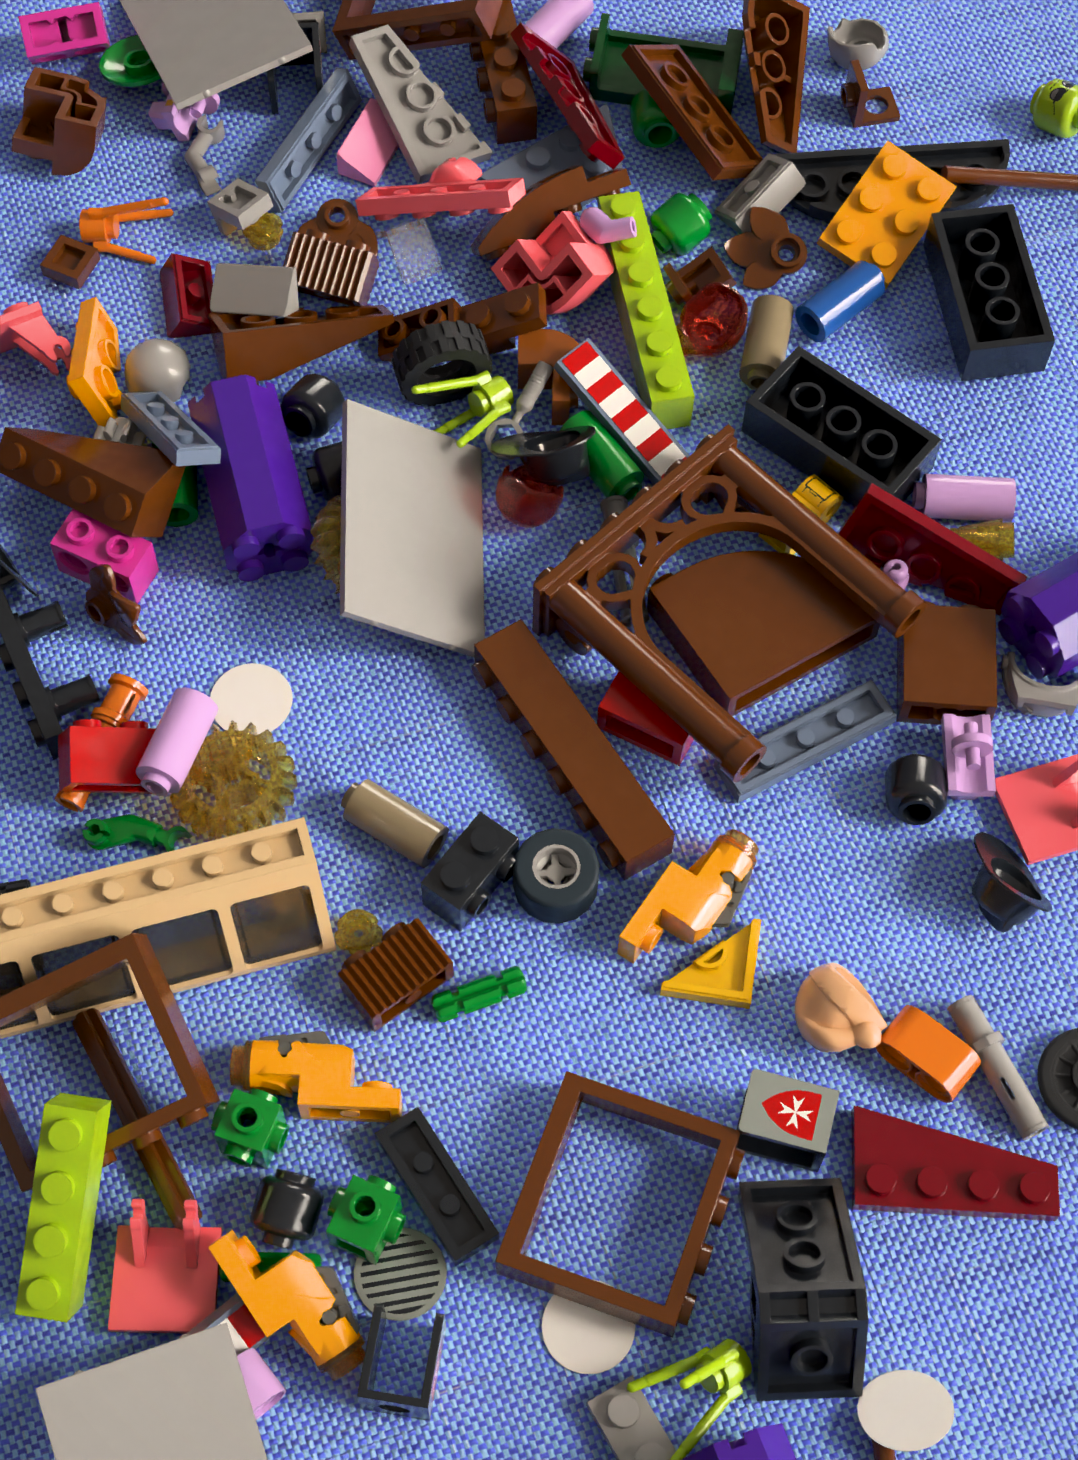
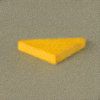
M751 920L749 925L699 956L680 973L669 980L663 981L660 995L750 1009L761 920Z

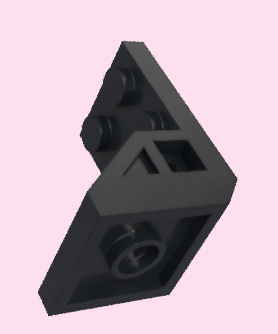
M841 1178L739 1182L738 1198L751 1267L750 1317L756 1400L775 1401L862 1397L869 1320L867 1292Z

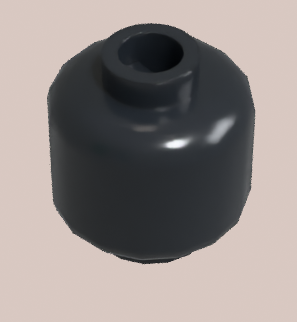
M307 374L299 379L282 398L280 407L284 423L297 436L309 439L321 438L342 418V405L345 399L337 384L332 380L319 374Z
M342 441L317 448L312 455L313 466L305 468L313 494L321 492L324 499L330 504L341 502Z
M921 754L903 756L891 763L885 773L886 806L890 813L911 825L929 823L943 813L947 806L946 771L941 763L930 756Z
M277 1168L275 1176H266L261 1179L250 1221L256 1229L264 1231L262 1242L292 1249L294 1240L305 1241L313 1237L324 1200L322 1191L314 1186L316 1178Z

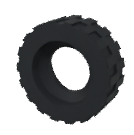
M447 320L437 324L432 323L420 330L410 333V336L406 339L403 338L399 342V346L394 349L392 353L393 358H391L402 395H404L407 401H413L416 405L436 406V404H446L457 399L460 400L471 393L474 386L422 394H413L411 391L413 386L475 376L485 370L492 374L493 370L492 360L481 330L479 328L476 329V326L472 323L467 324L460 320H456V322H449ZM452 360L451 362L446 363L444 365L432 367L441 362Z

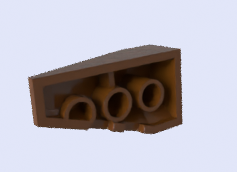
M384 305L330 307L325 309V315H317L316 311L304 310L303 307L285 317L210 313L208 314L219 371L223 379L246 374L255 377L257 385H259V381L271 380L393 324L394 314Z

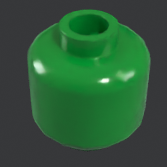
M646 89L641 90L633 97L630 103V120L637 141L644 146L662 148L672 144L680 137Z
M682 193L672 195L650 216V223L653 229L651 233L653 243L664 254L671 250L679 256L687 255L710 234L711 227L709 221L712 219V215L709 209L693 193H690L688 196Z

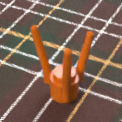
M166 197L104 208L82 209L79 219L80 236L83 243H93V247L98 248V252H108L136 261L155 264L156 257L111 244L110 241L119 237V222L171 217L174 212L172 209H153L168 205L169 200Z

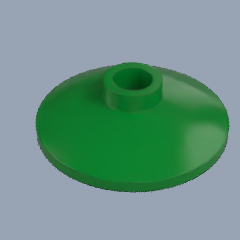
M138 35L127 37L110 46L104 52L99 62L103 78L116 86L137 87L148 85L161 79Z

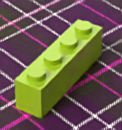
M59 1093L44 1103L16 1301V1315L67 1323L83 1306L112 1100Z

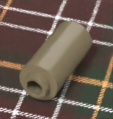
M778 295L759 296L753 301L739 377L743 383L755 391L786 359L794 307L790 301Z
M370 779L364 780L361 784L353 783L341 801V807L345 808L343 813L344 820L422 868L427 867L435 859L448 836L449 828Z

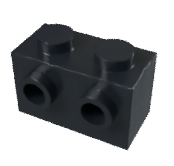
M480 811L421 882L423 905L461 932L472 917L476 919L482 914L491 900V894L499 884L507 882L513 876V867L516 862L515 855L519 850V838Z

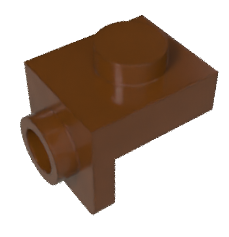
M712 246L678 271L670 263L663 267L670 278L665 287L678 305L686 302L695 313L737 284Z

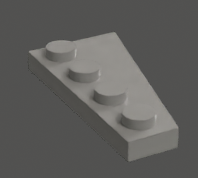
M388 24L351 36L349 46L417 184L430 180L432 172L452 157L456 158V160L459 157H466L475 164L490 160L493 153L491 148L485 141L480 142L470 130L471 124L461 112L457 114L444 99L445 93L435 81L433 83L429 81L420 70L421 64Z

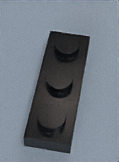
M419 1107L375 1132L377 1142L455 1266L499 1239V1232Z

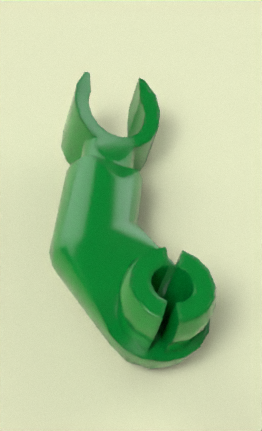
M133 814L103 820L98 818L91 819L84 825L88 829H82L83 837L88 845L97 850L140 842L152 847L164 846L166 851L169 852L174 850V843L177 839L192 837L183 826H174L169 830H165L161 824Z

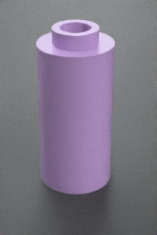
M548 0L524 25L557 49L593 13V0Z
M924 474L922 482H915L913 487V508L920 509L921 513L930 518L1011 522L1014 516L1016 505V482L1014 478Z
M182 687L174 691L136 768V775L141 780L142 787L148 792L158 796H166L168 793H178L218 712L217 704L210 697L191 688Z

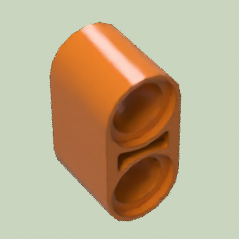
M906 1005L902 1008L882 1033L881 1043L875 1047L889 1064L930 1095L946 1103L954 1100L981 1065L978 1054L968 1044L928 1014L912 1005Z

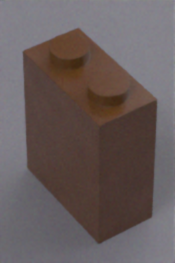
M925 601L927 606L917 622L905 634L897 638V722L941 725L943 714H954L961 717L985 714L990 715L992 721L997 710L996 610L981 609L979 606L971 604L959 607L938 606Z

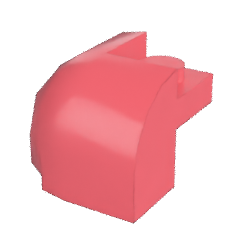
M561 211L536 240L517 239L491 267V270L508 292L539 282L546 291L547 315L567 313L584 303L613 273L614 263L605 245L594 243L581 229L579 221L571 211Z

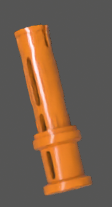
M113 673L108 680L110 688L101 706L94 707L90 715L91 719L102 721V727H120V723L129 721L139 701L145 700L149 693L148 689L137 680L123 674ZM58 792L54 799L60 805L70 810L82 812L90 792Z

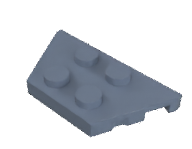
M605 104L599 107V110L616 140L610 110ZM569 125L486 170L479 177V180L523 178L526 190L549 175L573 165L583 166L586 179L612 170V168L601 160H598L596 163L591 161L580 149L579 144L581 141ZM620 162L615 168H623L622 162ZM596 197L581 202L582 207L595 200ZM557 211L554 212L555 218L558 216Z

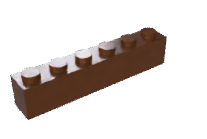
M522 619L474 644L475 664L471 667L477 682L483 689L490 687L497 698L496 706L502 718L508 724L514 722L522 733L520 739L527 754L533 760L540 759L547 769L545 775L553 791L558 796L564 794L572 805L571 814L578 827L584 833L590 831L598 842L596 848L605 866L610 870L616 868L625 881L671 854L675 833Z

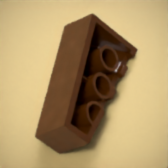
M5 427L0 442L1 474L130 537L163 536L186 466H175L160 449L154 447L125 444L39 429Z

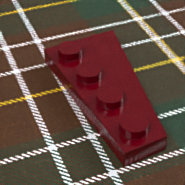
M520 22L510 35L566 118L569 127L581 141L579 144L580 149L591 161L596 163L598 160H601L614 169L625 157L574 61Z
M873 483L868 487L837 532L879 569L881 567L884 568V565L889 560H902L908 566V583L922 587V584L933 585L944 589V595L966 604L979 606L981 609H995L996 614L999 616L1002 614L1001 608L1007 592L1025 582L1027 578L1026 575Z
M854 1105L851 1111L852 1210L1056 1221L1060 1217L1057 1165Z

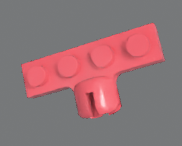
M452 157L439 165L432 172L430 180L426 183L372 187L357 198L355 202L358 216H375L377 221L390 220L398 217L400 214L412 213V217L415 219H421L442 211H449L450 216H464L473 213L476 209H488L489 214H501L511 211L513 205L526 195L524 179L509 178L476 181L483 175L482 170L466 157H459L457 160Z

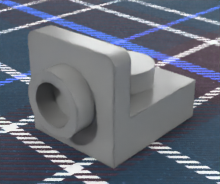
M239 178L207 201L220 233L226 236L237 228L244 230L248 226L255 224L263 214L274 207L269 193Z

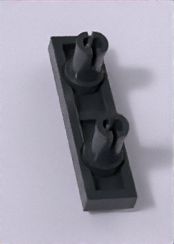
M0 585V634L4 641L0 645V658L6 672L15 669L20 680L11 684L21 708L24 709L31 706L36 717L27 721L37 747L47 744L51 756L55 760L58 758V736L63 732L59 721H62L61 716L92 703H97L100 701L90 674L51 690L49 686H43L27 647L31 646V641L63 628H68L65 616L58 601L20 616L17 612L13 614Z

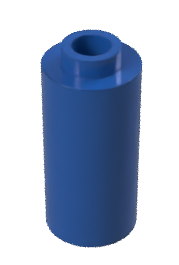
M858 261L815 293L795 310V318L802 332L815 342H823L884 294L885 278L882 271L872 263Z

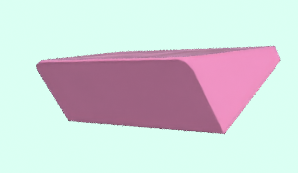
M374 98L369 99L337 152L338 174L373 187L377 185L399 148L380 106Z

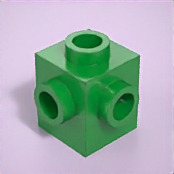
M234 1088L228 1103L222 1101L219 1104L212 1120L211 1130L215 1131L214 1137L224 1158L241 1166L250 1167L251 1164L268 1169L274 1153L279 1154L289 1132V1125L286 1122L282 1105L277 1104L278 1099L275 1096L256 1088H251L249 1093ZM246 1119L255 1122L250 1127H243Z
M353 1175L347 1189L340 1186L335 1192L327 1215L332 1217L326 1230L329 1244L376 1265L386 1243L389 1242L393 1245L396 1243L406 1221V1215L401 1213V1196L395 1193L396 1187L388 1181L373 1175H369L367 1180Z

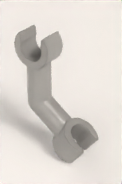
M205 114L197 121L198 134L187 149L184 158L195 174L202 192L205 196H209L222 189L215 180V178L219 177L217 171L212 165L206 163L203 156L210 145L217 144L224 139L225 130L223 120H220L215 128L208 129Z

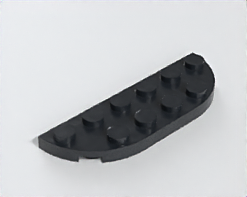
M1009 139L897 146L940 176L944 165L1007 169L1010 157ZM883 147L773 155L793 162L806 182L805 186L789 204L802 213L829 224ZM952 183L957 187L940 212L979 208L996 193L1000 186Z

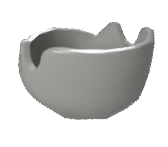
M842 18L834 31L831 26L827 28L831 58L843 69L848 70L850 61L857 59L862 70L869 69L876 65L888 51L889 37L887 31L875 20L860 18L849 21Z
M158 338L147 339L143 343H138L128 354L125 363V384L128 392L162 391L172 402L179 400L185 383L190 381L191 365L185 350L172 341Z

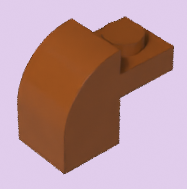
M538 329L518 335V389H524L539 360L554 367L558 360L577 347L579 343L571 336L552 329ZM554 369L543 389L552 390V425H563L569 419L570 408H578V396Z

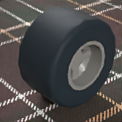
M551 828L536 832L522 843L515 855L513 889L517 902L527 914L542 922L560 924L575 920L589 910L597 896L600 864L595 849L588 841L570 830Z

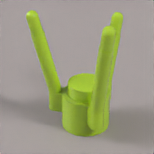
M485 370L475 376L416 385L411 388L413 394H422L474 386L472 392L468 394L470 409L433 430L445 434L476 416H485L457 440V447L462 448L498 417L511 411V406L514 403L513 392L508 382L502 376L496 375L491 378L490 373Z
M728 1338L712 1349L705 1346L690 1357L646 1374L627 1384V1391L634 1393L696 1367L695 1371L680 1380V1387L688 1389L700 1382L708 1392H720V1396L680 1444L670 1460L685 1458L728 1404L743 1393L740 1382L751 1374L752 1365L746 1351L736 1341Z

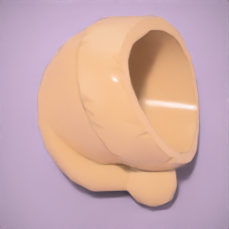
M837 963L820 965L809 972V976L802 982L795 1000V1021L801 1036L815 1049L822 1052H841L856 1045L863 1049H872L881 1043V1031L888 1025L867 990L849 970Z

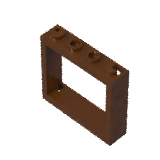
M342 0L332 32L349 60L356 59L349 46L351 36L387 24L409 51L486 41L492 38L503 0H461L375 14L371 13L376 0Z
M131 933L0 997L1 1027L130 965L187 1096L107 1134L102 1168L117 1161L114 1151L129 1144H132L134 1151L145 1148L163 1139L160 1129L175 1122H178L181 1129L191 1126L209 1116L206 1107L220 1101L147 934ZM0 1073V1142L21 1191L26 1192L32 1190L37 1157Z
M566 1071L495 1260L497 1274L673 1338L678 1323L688 1325L697 1299L696 1295L688 1293L694 1274L704 1277L714 1246L705 1244L710 1226L713 1225L720 1228L730 1198L721 1195L726 1178L736 1180L746 1152L737 1148L740 1132ZM582 1102L718 1149L665 1306L525 1256Z

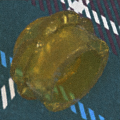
M266 212L255 224L242 230L243 235L248 238L250 245L255 249L270 250L276 247L283 235L281 226L283 222L278 215Z
M355 909L345 913L337 923L338 931L334 935L336 944L341 950H348L351 955L359 950L370 952L372 947L378 946L381 943L383 936L382 928L377 925L378 919L372 913L362 909ZM357 930H361L363 932V935L361 937H356L354 935V932Z

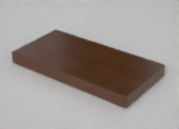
M629 45L621 54L712 180L746 178L763 160L679 45Z

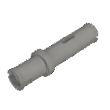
M965 996L951 1004L947 1010L967 1044L978 1054L981 1060L980 1067L1024 1141L1048 1129L1050 1127L1002 1046L1005 1041L1000 1031L994 1032L974 996Z

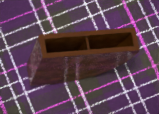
M740 551L708 558L674 575L672 573L662 575L649 587L647 611L705 692L731 716L742 712L877 637L880 627L877 621L802 557L774 551Z

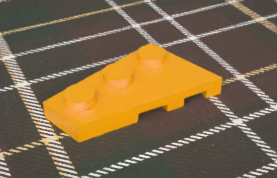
M93 297L80 304L78 322L75 325L74 345L71 349L69 375L66 377V382L71 395L76 400L80 399L97 425L105 427L110 417L113 419L118 418L117 410L121 409V394H123L118 389L114 373L121 371L118 329L99 300Z

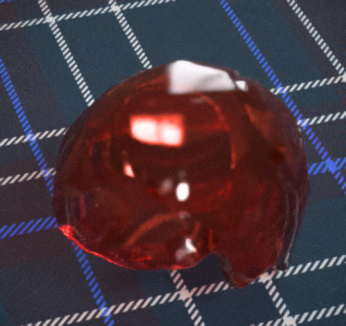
M721 282L709 283L702 287L683 306L680 314V323L676 326L684 356L716 357L730 351L739 343L745 333L748 308L744 297L737 290Z
M507 465L498 477L495 490L497 507L501 514L508 521L520 527L534 528L547 523L556 514L563 501L564 487L559 486L557 488V485L550 486L538 482L529 475L524 465L510 472V465Z

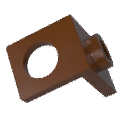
M851 60L846 83L841 85L840 94L842 105L844 108H847L853 128L899 121L900 113L891 88L869 89L859 60ZM872 99L880 100L886 104L887 110L879 114L871 113L865 108L866 102Z

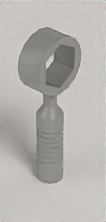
M539 360L516 401V412L513 418L498 419L487 428L485 443L490 452L491 445L493 444L492 440L499 428H514L517 434L524 433L519 423L523 415L532 410L554 370L552 366ZM491 452L495 457L502 460H511L515 458L500 456Z

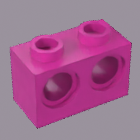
M99 2L18 16L27 58L32 64L104 52L110 48L103 10Z
M75 509L71 510L50 542L59 571L90 584V570L99 564H108L111 566L115 576L116 589L124 598L137 604L159 571L152 542L141 537H130Z

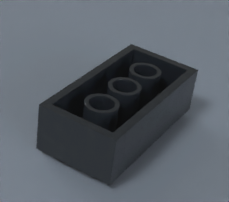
M1014 204L931 213L923 247L961 381L1045 371L1055 338Z
M800 346L785 359L746 401L741 430L807 476L817 475L842 495L843 500L853 507L857 505L871 483L904 502L913 492L915 482H922L923 475L929 474L933 469L942 441L941 438Z

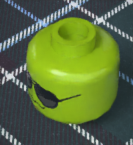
M1055 78L1047 84L1039 86L1030 103V112L1033 115L1034 124L1039 129L1060 138H1071L1078 133V85L1064 79Z

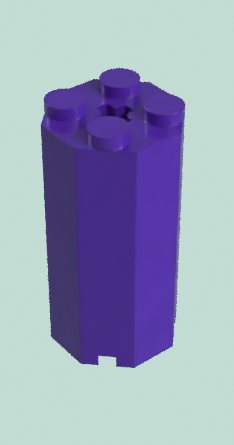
M246 374L210 382L203 388L204 397L196 402L194 396L188 402L191 420L221 448L220 464L202 465L226 567L228 570L237 572L238 578L241 581L250 582L260 579L263 575L281 571L295 572L302 570L309 564L308 555L316 549L313 530L275 385L265 381L266 388L259 386L255 377Z
M1078 552L1009 590L1001 608L1004 619L998 622V630L1002 638L1008 644L1016 647L1025 658L1029 671L1037 679H1042L1047 675L1057 678L1078 666Z

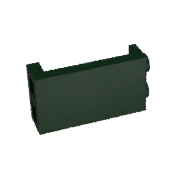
M602 13L599 28L592 27L589 51L594 52L593 58H585L583 80L584 82H589V91L594 100L630 105L633 97L645 89L621 56L629 45L677 44L729 114H732L744 39L743 30L729 28L726 45L612 30L609 27L610 14Z

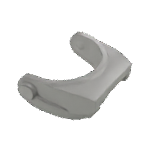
M1015 652L1003 654L1001 661L1003 684L1008 698L1018 710L1023 712L1024 715L1031 714L1047 718L1066 713V715L1073 714L1078 704V680L1065 686H1050L1036 682L1025 676L1017 667Z

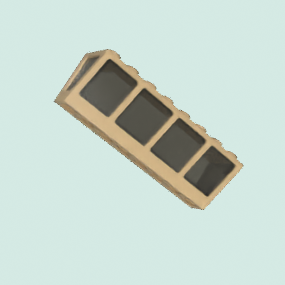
M305 817L1 894L0 997L131 933L147 934L172 993L336 951L318 866ZM127 965L1 1026L0 1039L74 1020L79 1012L90 1008H95L101 1013L143 1002L145 999L130 965Z

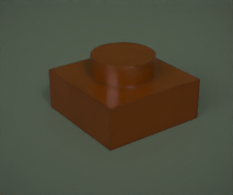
M60 235L40 264L42 274L45 277L80 290L100 260L98 248Z

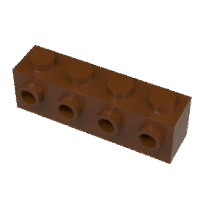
M511 0L502 1L491 40L469 43L471 61L477 62L479 67L476 68L479 93L485 92L486 96L483 99L486 123H492L497 145L537 139V103L526 59L510 35L517 27Z

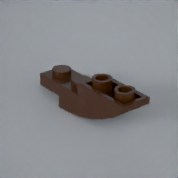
M573 165L549 175L527 188L526 195L513 205L511 211L495 214L470 246L472 253L478 256L485 255L487 261L499 258L517 239L536 240L555 219V211L558 212V215L561 211L575 213L583 209L581 204L583 201L596 197L598 203V197L621 194L620 188L631 185L627 169L615 168L586 179L583 166Z
M537 282L462 307L454 298H450L394 316L393 324L378 330V357L382 361L391 362V358H393L392 353L399 346V342L403 338L406 339L410 336V333L420 330L426 325L437 324L447 320L449 322L460 320L467 324H474L476 329L479 328L483 334L489 355L516 348V336L547 327L546 291Z

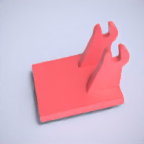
M39 301L30 305L27 302L16 303L3 311V315H0V354L19 347L48 368L53 375H59V370L56 366L57 360H62L67 371H69L71 363L70 343L63 336H57L43 316Z
M1078 754L995 778V795L1027 865L1078 850Z
M132 1199L133 1217H130V1225H118L108 1331L186 1334L216 1310L219 1264L208 1247L222 1237V1228L200 1226L197 1200H185L184 1202L186 1218H183V1229L149 1227L145 1213V1200Z

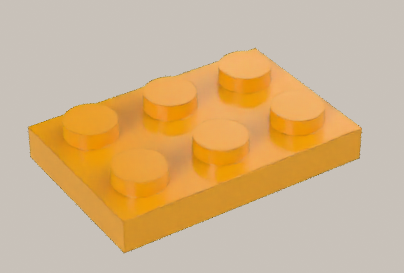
M887 141L821 234L817 244L850 267L858 261H866L876 265L884 275L886 290L926 233L931 213H938L942 210L957 186Z

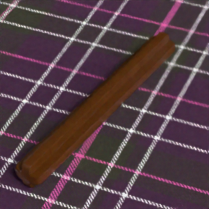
M90 1008L79 1012L72 1025L110 1100H112V1104L123 1126L150 1114L151 1111L100 1011ZM163 1137V1139L136 1152L174 1227L183 1229V1218H186L184 1202L185 1200L196 1199ZM198 1205V1218L200 1220L203 1213Z

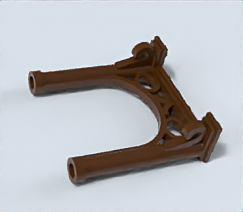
M728 424L716 435L710 433L705 436L698 444L695 452L687 459L675 461L667 469L664 478L653 487L646 486L641 489L634 497L632 504L623 512L611 514L603 522L600 530L589 540L582 539L570 549L567 558L555 568L548 567L538 575L533 584L532 631L538 636L544 633L549 637L557 630L567 646L582 656L595 649L720 763L719 769L736 783L745 778L758 765L765 755L767 747L671 662L655 646L644 624L642 603L646 589L656 571L671 555L689 543L712 534L746 531L767 535L793 549L895 638L905 634L923 614L927 603L914 591L906 592L737 448L738 440L734 437L735 429ZM715 498L723 513L700 514L693 509L691 503L694 501L697 504L702 500L707 504ZM680 506L682 519L673 523L661 522ZM641 539L645 548L640 553L638 563L636 558L629 554H624V552ZM622 570L630 574L634 583L631 590L609 594L602 591L598 587L597 582L610 571ZM629 608L631 631L609 611Z

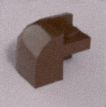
M34 67L24 86L23 117L12 137V152L25 154L32 159L51 160L52 175L68 176L82 171L91 162L102 137L105 126L106 97H101L89 88L90 81Z

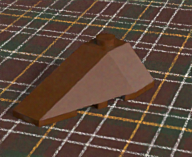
M743 0L744 44L761 143L780 153H797L810 8L796 0Z

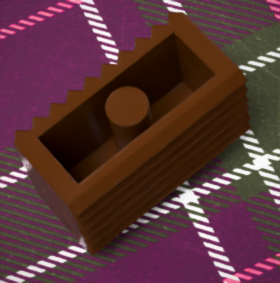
M307 229L306 234L293 232L283 267H296L298 292L348 306H366L370 299L377 269L379 268L378 259L370 252L371 247L355 240H347L345 245L331 242L330 235L314 229Z
M418 918L413 919L410 924L400 922L392 926L382 936V942L378 946L373 947L370 952L359 950L344 961L342 969L338 973L341 990L374 1032L454 976L452 960Z

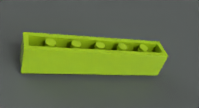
M640 192L598 197V208L611 220L633 216L637 227V236L635 238L605 243L604 245L614 263V270L609 276L639 397L667 429L691 426L695 395Z

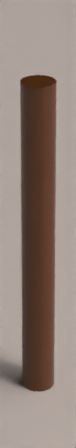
M944 165L941 170V176L951 183L1078 191V174Z

